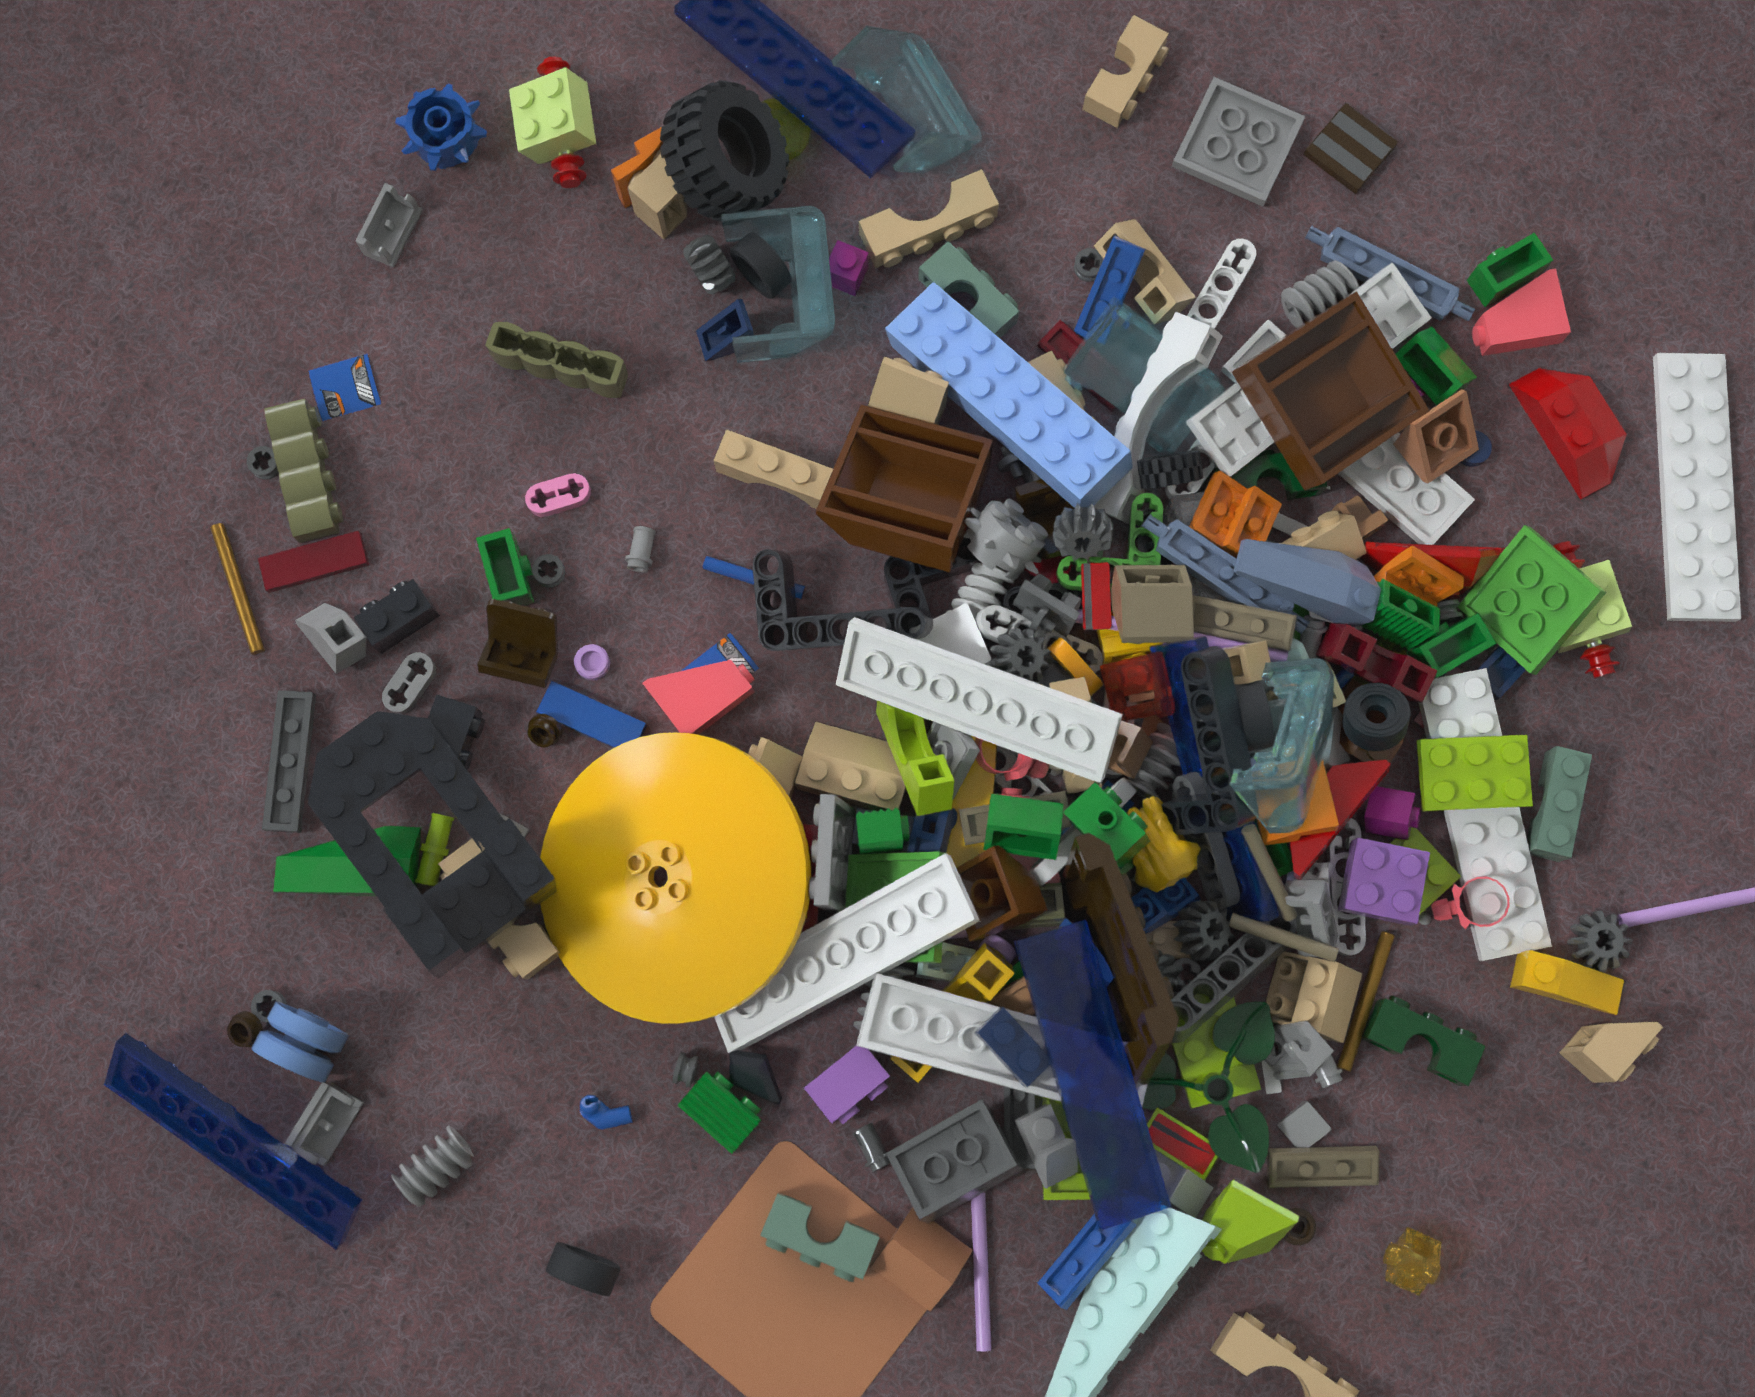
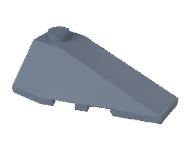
M1244 539L1241 541L1233 573L1333 623L1357 627L1374 621L1381 588L1366 565L1339 551Z

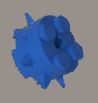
M447 84L442 91L430 88L420 93L418 91L413 94L414 98L407 106L409 109L407 115L397 117L395 121L397 125L407 131L410 141L402 150L403 154L417 152L429 164V168L432 171H436L437 168L446 169L462 162L468 163V157L477 148L478 140L487 136V131L476 125L472 116L479 107L480 102L476 100L466 103L464 98L453 91L451 84Z

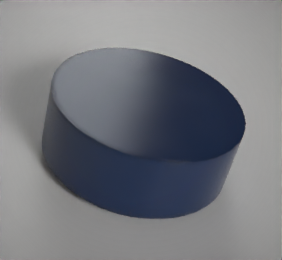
M1475 431L1479 450L1461 461L1466 466H1479L1491 454V441L1480 431Z

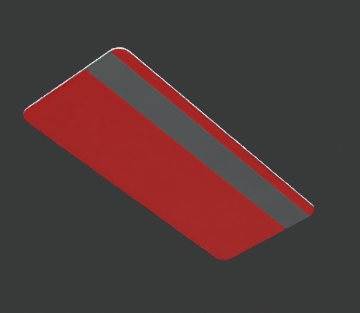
M1109 563L1081 564L1083 629H1110L1112 625Z

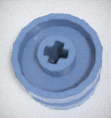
M275 1001L267 1019L271 1026L285 1034L260 1031L251 1048L252 1051L301 1076L318 1082H326L334 1065L327 1056L316 1051V1049L329 1053H339L349 1035L329 1024V1021L304 1009H297Z

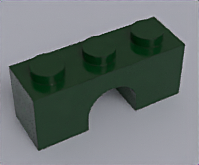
M1274 450L1262 451L1230 476L1247 489L1253 486L1257 487V481L1261 478H1275L1283 484L1287 501L1320 496L1327 488L1326 481L1321 485L1304 490L1282 453L1275 454ZM1217 465L1215 466L1213 473L1220 471Z
M1390 996L1389 1000L1386 998L1377 1000L1365 1027L1362 1040L1395 1055L1402 1054L1407 1041L1413 1035L1422 1036L1429 1042L1432 1049V1058L1427 1071L1458 1086L1470 1085L1486 1047L1476 1041L1477 1035L1459 1027H1456V1030L1453 1031L1442 1025L1444 1022L1442 1018L1429 1012L1423 1011L1422 1015L1409 1010L1410 1003L1398 997Z

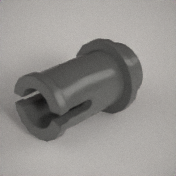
M873 1123L852 1133L867 1160L866 1168L870 1167L874 1173L891 1164Z

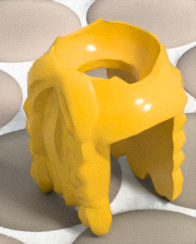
M1152 796L1142 801L1143 808L1140 810L1137 807L1130 808L1127 814L1129 815L1134 811L1148 825L1145 832L1150 840L1132 858L1133 864L1136 866L1135 882L1140 887L1158 892L1175 885L1179 879L1188 877L1192 871L1197 869V856L1201 848L1197 843L1188 842L1183 835H1177L1173 831L1172 824L1168 821L1167 815L1162 810L1161 804L1163 802L1158 797Z

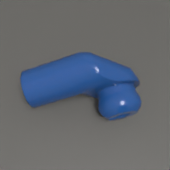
M586 1095L580 1101V1113L583 1118L600 1130L633 1123L629 1105L610 1109L595 1095Z

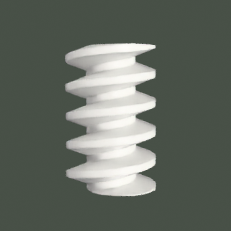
M983 563L973 564L972 571L974 575L966 576L965 583L967 586L960 587L958 590L960 598L953 599L951 603L953 609L967 603L975 620L977 613L989 605L1001 606V602L995 597L996 593L1005 595L1007 590L1002 585V582L1013 584L1015 579L1006 578L1005 574L1007 572L997 565L991 570ZM991 615L987 618L993 619L994 615Z

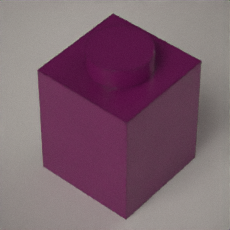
M837 240L824 268L825 285L856 297L869 268V252Z
M1377 786L1369 796L1365 813V831L1367 833L1409 840L1411 828H1418L1421 816V807H1416L1415 793Z

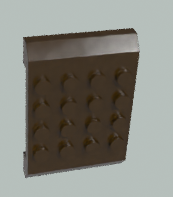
M1086 833L1075 837L1060 881L1062 884L1063 904L1070 921L1084 918L1093 944L1103 955L1114 976L1109 985L1131 1040L1130 1043H1126L1121 1056L1132 1085L1136 1088L1146 1085L1150 1081L1172 1042L1179 1018L1171 1001L1173 998L1171 983L1166 976L1162 977L1157 965L1159 963L1157 948L1152 941L1148 942L1143 929H1145L1146 924L1143 913L1139 907H1134L1131 900L1132 887L1127 874H1121L1110 845L1094 835Z

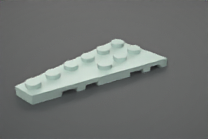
M1122 1189L1117 1206L1137 1225L1086 1286L1045 1397H1096L1108 1382L1107 1376L1119 1360L1123 1361L1131 1351L1130 1345L1139 1333L1144 1334L1177 1290L1179 1280L1190 1266H1195L1202 1257L1200 1252L1210 1239L1217 1237L1222 1229Z

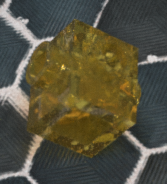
M1406 1227L1395 1244L1391 1242L1384 1253L1383 1263L1387 1264L1385 1281L1420 1296L1428 1283L1433 1285L1439 1276L1442 1242Z

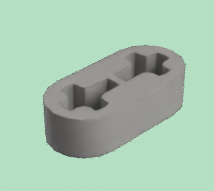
M421 652L408 655L382 693L384 706L395 714L404 715L410 712L435 677L436 666L434 661ZM425 661L426 674L424 676L417 674L413 681L410 682L414 675V670L411 668L414 663L420 665ZM406 685H408L409 687L404 693L407 702L404 705L398 703L396 706H393L395 700L391 697L394 692L401 693Z

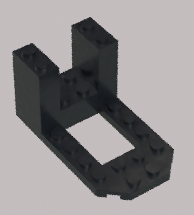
M377 711L317 753L308 799L309 806L385 907L383 909L398 931L427 970L439 979L557 892L554 876L512 820L509 818L505 821L428 718ZM419 771L423 772L482 851L424 894L420 893L361 813Z

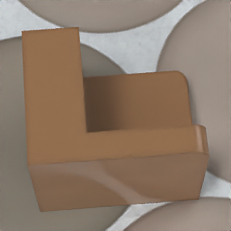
M1359 496L1353 497L1344 504L1340 502L1332 509V511H1338L1341 514L1355 516L1362 540L1379 531L1388 522L1381 509L1372 514Z
M1121 720L1107 769L1133 779L1135 778L1153 743L1141 727Z

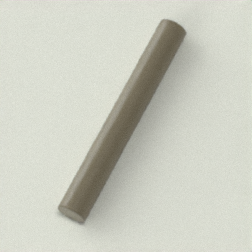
M1254 824L1245 826L1242 829V833L1285 921L1295 919L1298 914L1294 907L1286 903L1285 897L1289 895Z
M1233 913L1229 924L1231 928L1335 962L1339 948L1235 913Z

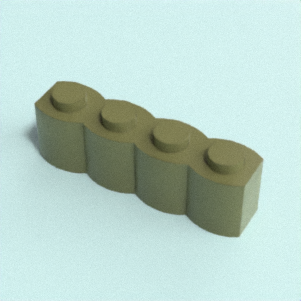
M509 322L493 323L485 344L492 359L504 368L512 370L525 369L533 376L542 379L557 378L569 387L578 389L590 388L596 394L607 398H619L622 396L629 375L624 361L614 353L603 350L590 351L586 346L574 341L558 342L549 334L538 331L525 332L519 326Z
M304 398L264 408L293 537L299 543L340 533L338 523L343 522V514L339 503H333L331 491L336 490V484L331 470L326 471L324 459L329 458V453L325 440L318 438L317 427L322 426L317 407H311Z

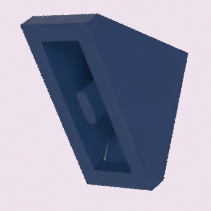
M737 299L696 330L705 361H711L756 347L753 328L743 299Z

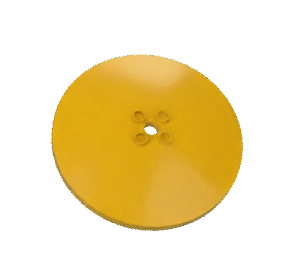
M673 732L643 736L625 742L596 759L575 779L558 803L546 831L540 859L554 876L557 892L541 903V910L547 932L552 944L560 952L558 956L574 979L598 1001L617 1012L647 1022L677 1024L706 1020L737 1008L754 997L774 978L789 958L803 928L810 900L811 861L808 842L796 808L786 791L776 778L749 754L731 744L697 734ZM659 867H663L668 874L667 883L663 887L657 886L654 881V873Z

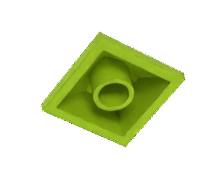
M1232 1180L1204 1214L1202 1221L1219 1227L1222 1230L1215 1239L1209 1240L1202 1252L1208 1258L1224 1264L1267 1253L1298 1222L1299 1216Z

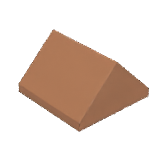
M1461 389L1432 408L1428 413L1410 423L1393 443L1420 479L1427 484L1479 450L1468 395L1465 390Z
M912 1207L871 1268L931 1312L952 1286L973 1250L936 1222L932 1221L927 1224L919 1220Z

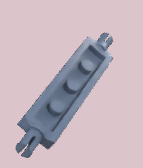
M1311 226L1305 239L1323 247L1321 250V261L1327 264L1331 261H1339L1352 272L1355 278L1363 282L1368 281L1384 267L1393 263L1428 314L1439 321L1451 312L1468 322L1475 311V308L1457 300L1459 296L1458 287L1339 227L1334 229L1329 235Z
M1150 514L1142 527L1159 537L1155 551L1176 565H1185L1189 574L1230 602L1297 615L1295 630L1299 634H1302L1310 623L1292 611L1294 608L1293 602L1233 573L1236 558L1178 519L1166 526Z

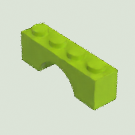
M877 701L876 714L916 815L921 816L952 809L954 778L944 754L935 755L932 751L923 717Z

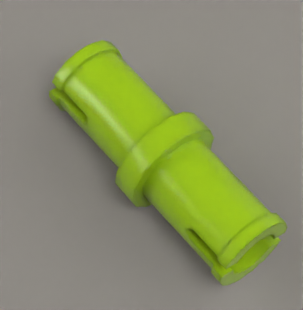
M432 813L425 844L421 843L420 847L423 854L415 882L435 886L438 884L441 871L438 863L444 859V856L449 854V849H446L454 818Z

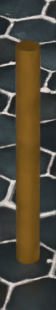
M223 523L214 524L210 529L251 655L264 652L265 649Z
M1384 931L1380 933L1337 1064L1338 1068L1348 1072L1352 1070L1395 938L1393 934Z

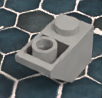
M324 603L295 620L297 626L336 674L366 657V636L345 611Z

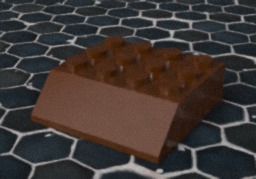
M1357 291L1313 317L1231 371L1304 490L1325 483L1430 411Z
M860 405L817 506L816 515L850 545L950 572L963 540V535L967 529L964 520L972 516L971 509L975 508L991 465L993 440Z

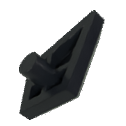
M739 1050L730 1052L729 1081L738 1088L779 1105L782 1096L767 1055Z

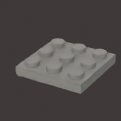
M1213 77L1173 160L1172 167L1263 207L1305 116Z
M820 794V804H815L814 825L818 826V840L813 841L811 849L812 862H816V877H811L809 895L810 899H814L815 906L835 915L844 910L846 904L848 855H853L852 837L855 824V810L836 795Z

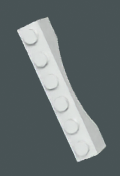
M1175 312L1172 320L1164 327L1163 338L1156 352L1150 356L1147 363V371L1141 383L1133 390L1131 403L1125 415L1119 419L1114 437L1131 451L1133 468L1094 505L1095 509H1105L1106 514L1129 524V513L1133 500L1138 495L1145 493L1140 485L1137 460L1143 457L1146 438L1153 420L1162 405L1179 386L1193 375L1208 367L1223 337L1212 326L1178 312Z

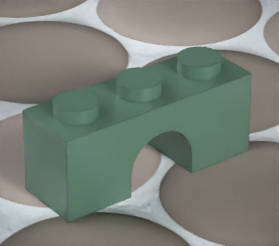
M948 241L919 267L918 280L926 288L934 282L948 295L955 292L970 294L977 304L969 313L997 337L1001 338L1017 323L1019 310L1015 300L1007 293L1002 294L994 287L995 283L991 276L984 270L979 272L971 264V258L961 247L955 248Z
M1560 746L1545 752L1538 786L1543 787V799L1536 817L1531 819L1527 837L1530 855L1556 862L1572 858L1592 754Z
M777 1193L760 1236L767 1238L765 1245L782 1253H786L787 1248L801 1253L799 1260L817 1268L820 1267L821 1262L835 1268L833 1274L844 1280L854 1282L855 1277L863 1280L880 1235L846 1221L837 1239L827 1243L819 1242L810 1235L807 1228L808 1216L813 1206L783 1193Z

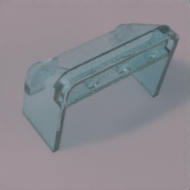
M866 26L831 60L834 67L853 69L856 73V81L864 90L880 92L910 142L903 149L904 156L893 165L896 172L927 173L973 149L982 140V134L933 51L919 35Z
M799 206L721 214L726 242L740 241L750 232L758 234L777 252L783 262L789 261V272L792 277L791 293L794 323L780 324L770 334L732 337L737 363L790 358L828 338L835 329V313L826 223L823 213L813 206Z

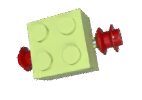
M548 57L537 67V72L542 77L509 89L518 152L538 164L552 160L551 167L559 171L554 174L553 181L560 184L563 188H575L586 179V173L579 169L584 165V159L573 154V152L596 144L588 85L585 80L570 71V64L567 61L562 60L560 57Z
M1571 541L1553 545L1554 548L1607 592L1561 645L1558 653L1587 645L1589 649L1585 650L1580 656V660H1587L1590 664V668L1585 672V675L1593 673L1594 679L1615 673L1614 667L1619 665L1620 662L1611 661L1609 654L1615 647L1602 644L1601 641L1628 633L1632 624L1610 561L1606 560L1581 568L1585 560L1576 559L1575 552L1580 548V545L1572 546Z

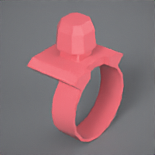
M975 738V743L980 749L976 757L979 766L992 774L1004 773L1006 781L1021 779L1026 775L1032 778H1044L1049 770V764L1018 753L1017 761L1007 770L999 771L993 769L986 763L982 755L981 745L983 740Z
M1487 876L1472 878L1462 887L1453 883L1451 890L1454 900L1448 901L1447 898L1431 904L1434 919L1440 921L1452 919V915L1458 914L1460 925L1465 930L1470 923L1479 927H1490L1499 923L1507 915L1510 907L1509 895L1505 887L1499 881ZM1476 879H1490L1497 882L1507 896V907L1504 914L1497 921L1490 924H1478L1470 921L1460 908V895L1463 888L1469 882Z

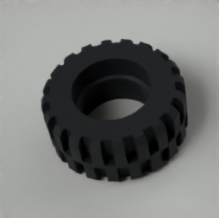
M727 80L712 82L676 101L671 106V109L667 111L663 121L665 126L661 128L660 140L663 141V145L660 148L661 158H665L666 161L664 169L667 176H671L674 182L672 186L677 194H682L685 197L684 202L689 207L697 208V213L722 222L737 220L772 203L782 192L783 184H785L788 171L785 168L789 164V154L785 153L787 142L785 136H782L779 130L781 125L778 119H774L770 113L771 108L767 103L761 102L759 100L760 96L754 91H746V86ZM719 139L724 144L729 154L731 164L726 159L721 149Z

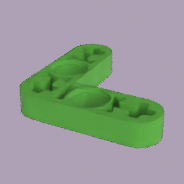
M1142 493L1133 500L1129 513L1127 559L1091 557L1088 562L1085 558H1078L1076 561H1073L1072 556H1067L1062 559L1057 568L1056 577L1059 584L1068 590L1082 591L1081 575H1077L1076 580L1071 581L1069 580V575L1063 573V571L1068 570L1070 565H1075L1078 572H1081V564L1108 562L1109 567L1113 569L1115 565H1160L1161 554L1155 551L1159 537L1141 527L1144 514L1142 511L1137 510L1142 507L1143 503H1149V508L1155 510V512H1151V515L1162 522L1163 505L1160 498L1152 493ZM1141 535L1149 536L1154 542V549L1146 553L1140 552L1135 546V539Z

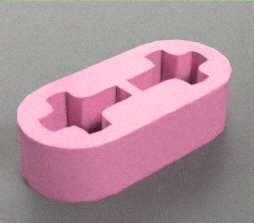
M576 473L567 474L531 486L526 493L525 502L535 516L547 517L586 504L591 495V488L586 478ZM576 483L578 487H584V489L579 490V497L573 498L571 493L560 495L569 491L571 488L570 484ZM543 493L545 497L556 495V497L546 500V506L540 508L538 503L533 504L534 501L538 500L537 494Z

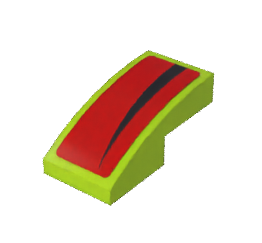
M1156 1108L1139 1137L1140 1141L1157 1150L1181 1167L1190 1170L1204 1181L1219 1158L1211 1149L1207 1138L1159 1108Z

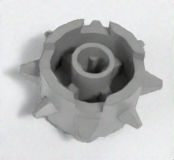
M1007 499L1004 503L991 501L982 512L972 508L971 514L974 518H966L964 520L969 528L963 536L968 539L970 538L971 542L967 546L968 549L986 567L993 570L997 565L1003 570L1008 571L1005 574L1006 578L1017 579L1025 568L1035 574L1039 573L1033 562L1040 563L1042 561L1038 553L1045 545L1044 540L1048 537V533L1038 523L1028 520L1022 514L1024 512L1023 508L1011 499Z

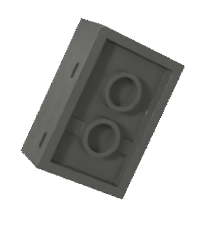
M982 1099L886 1153L919 1220L927 1224L1023 1170L990 1106Z

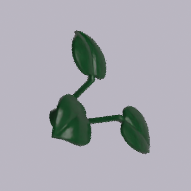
M1255 1001L1245 1002L1230 1008L1218 1018L1214 1025L1212 1038L1215 1046L1228 1052L1221 1073L1213 1072L1204 1077L1202 1083L1175 1079L1176 1064L1165 1053L1147 1084L1142 1107L1156 1110V1108L1164 1109L1172 1105L1176 1097L1174 1085L1202 1091L1210 1103L1222 1105L1226 1115L1216 1117L1209 1127L1208 1140L1213 1152L1226 1163L1258 1173L1263 1167L1268 1154V1125L1263 1114L1250 1104H1242L1232 1112L1228 1101L1233 1096L1234 1088L1231 1081L1227 1078L1230 1074L1229 1070L1234 1056L1243 1064L1253 1065L1264 1061L1274 1047L1275 1032L1270 1007L1266 1002Z

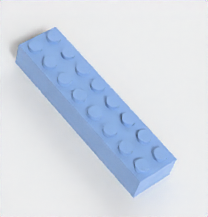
M933 282L885 328L891 346L917 370L922 372L933 371L943 376L942 379L949 382L947 396L1074 508L1077 502L1081 507L1086 508L1091 503L1095 505L1133 468L1131 451L936 283Z

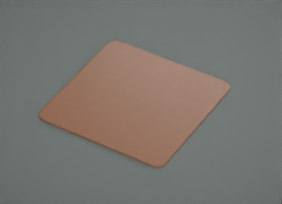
M788 1141L775 1145L651 1303V1314L658 1323L746 1397H861L927 1309L871 1268L897 1228L795 1144ZM777 1193H783L813 1206L808 1216L807 1228L810 1235L819 1242L827 1243L837 1239L846 1221L880 1235L863 1280L855 1277L854 1282L844 1280L833 1274L835 1268L821 1262L820 1267L817 1268L799 1260L801 1253L787 1248L786 1253H782L765 1245L767 1238L760 1236Z

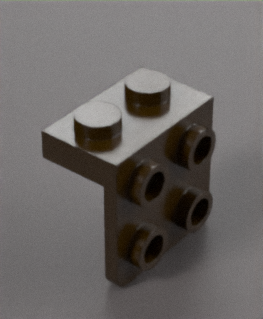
M1042 479L1015 487L1016 502L1024 510L1022 514L1031 522L1041 525L1048 533V537L1044 540L1045 545L1039 551L1040 557L1051 559L1061 556L1059 548L1055 547L1053 541L1054 522L1056 516L1062 515L1064 507L1075 508Z
M490 599L486 606L488 640L477 664L478 673L546 688L558 657L557 616L545 609L526 607L507 600Z

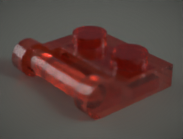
M1162 651L1100 665L1110 706L1109 709L1123 714L1122 721L1128 722L1154 715L1166 717L1174 713L1175 702ZM1154 691L1155 698L1153 701L1127 706L1125 696Z

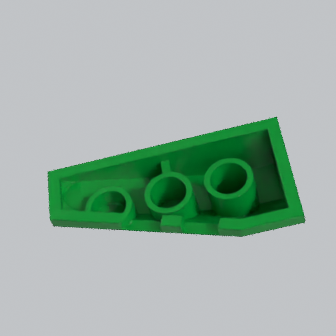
M383 826L374 829L417 887L415 879L418 874L421 827ZM335 840L276 857L273 892L377 897Z

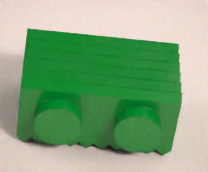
M1383 578L1381 582H1377L1381 592L1374 621L1361 625L1363 628L1368 629V631L1372 630L1374 634L1378 633L1380 637L1384 636L1385 640L1388 639L1396 645L1400 644L1407 651L1439 632L1440 608Z
M896 807L893 811L888 808L886 811L880 809L879 812L873 810L869 813L866 810L864 814L860 811L856 814L860 854L903 850V842L909 841L907 815L900 816V810Z
M717 1071L714 1076L709 1072H705L677 1106L731 1154H734L762 1121L757 1115L761 1109L747 1096H744L741 1100L730 1091L734 1085L720 1072Z

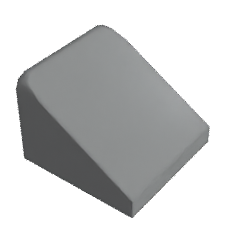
M1302 1101L1276 1125L1296 1148L1310 1147L1332 1130L1308 1101Z

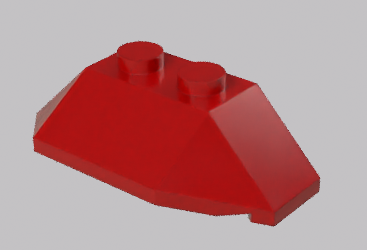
M1538 368L1509 384L1580 500L1612 482L1627 434L1590 376Z
M1366 541L1364 546L1367 553L1360 558L1369 566L1380 571L1394 557L1413 545L1464 577L1463 589L1445 598L1456 599L1490 569L1505 548Z
M1377 760L1333 765L1326 773L1339 826L1336 831L1300 836L1298 841L1290 842L1295 879L1302 880L1383 778L1389 773L1391 764L1388 761Z

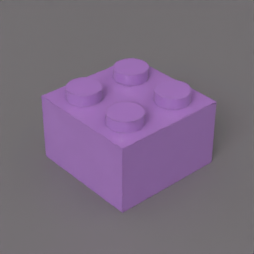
M1363 838L1351 840L1338 911L1408 926L1418 924L1430 852Z
M855 1046L804 1089L831 1123L838 1119L843 1125L860 1111L856 1104L864 1097L868 1096L872 1101L888 1088L884 1081L890 1076L869 1049Z

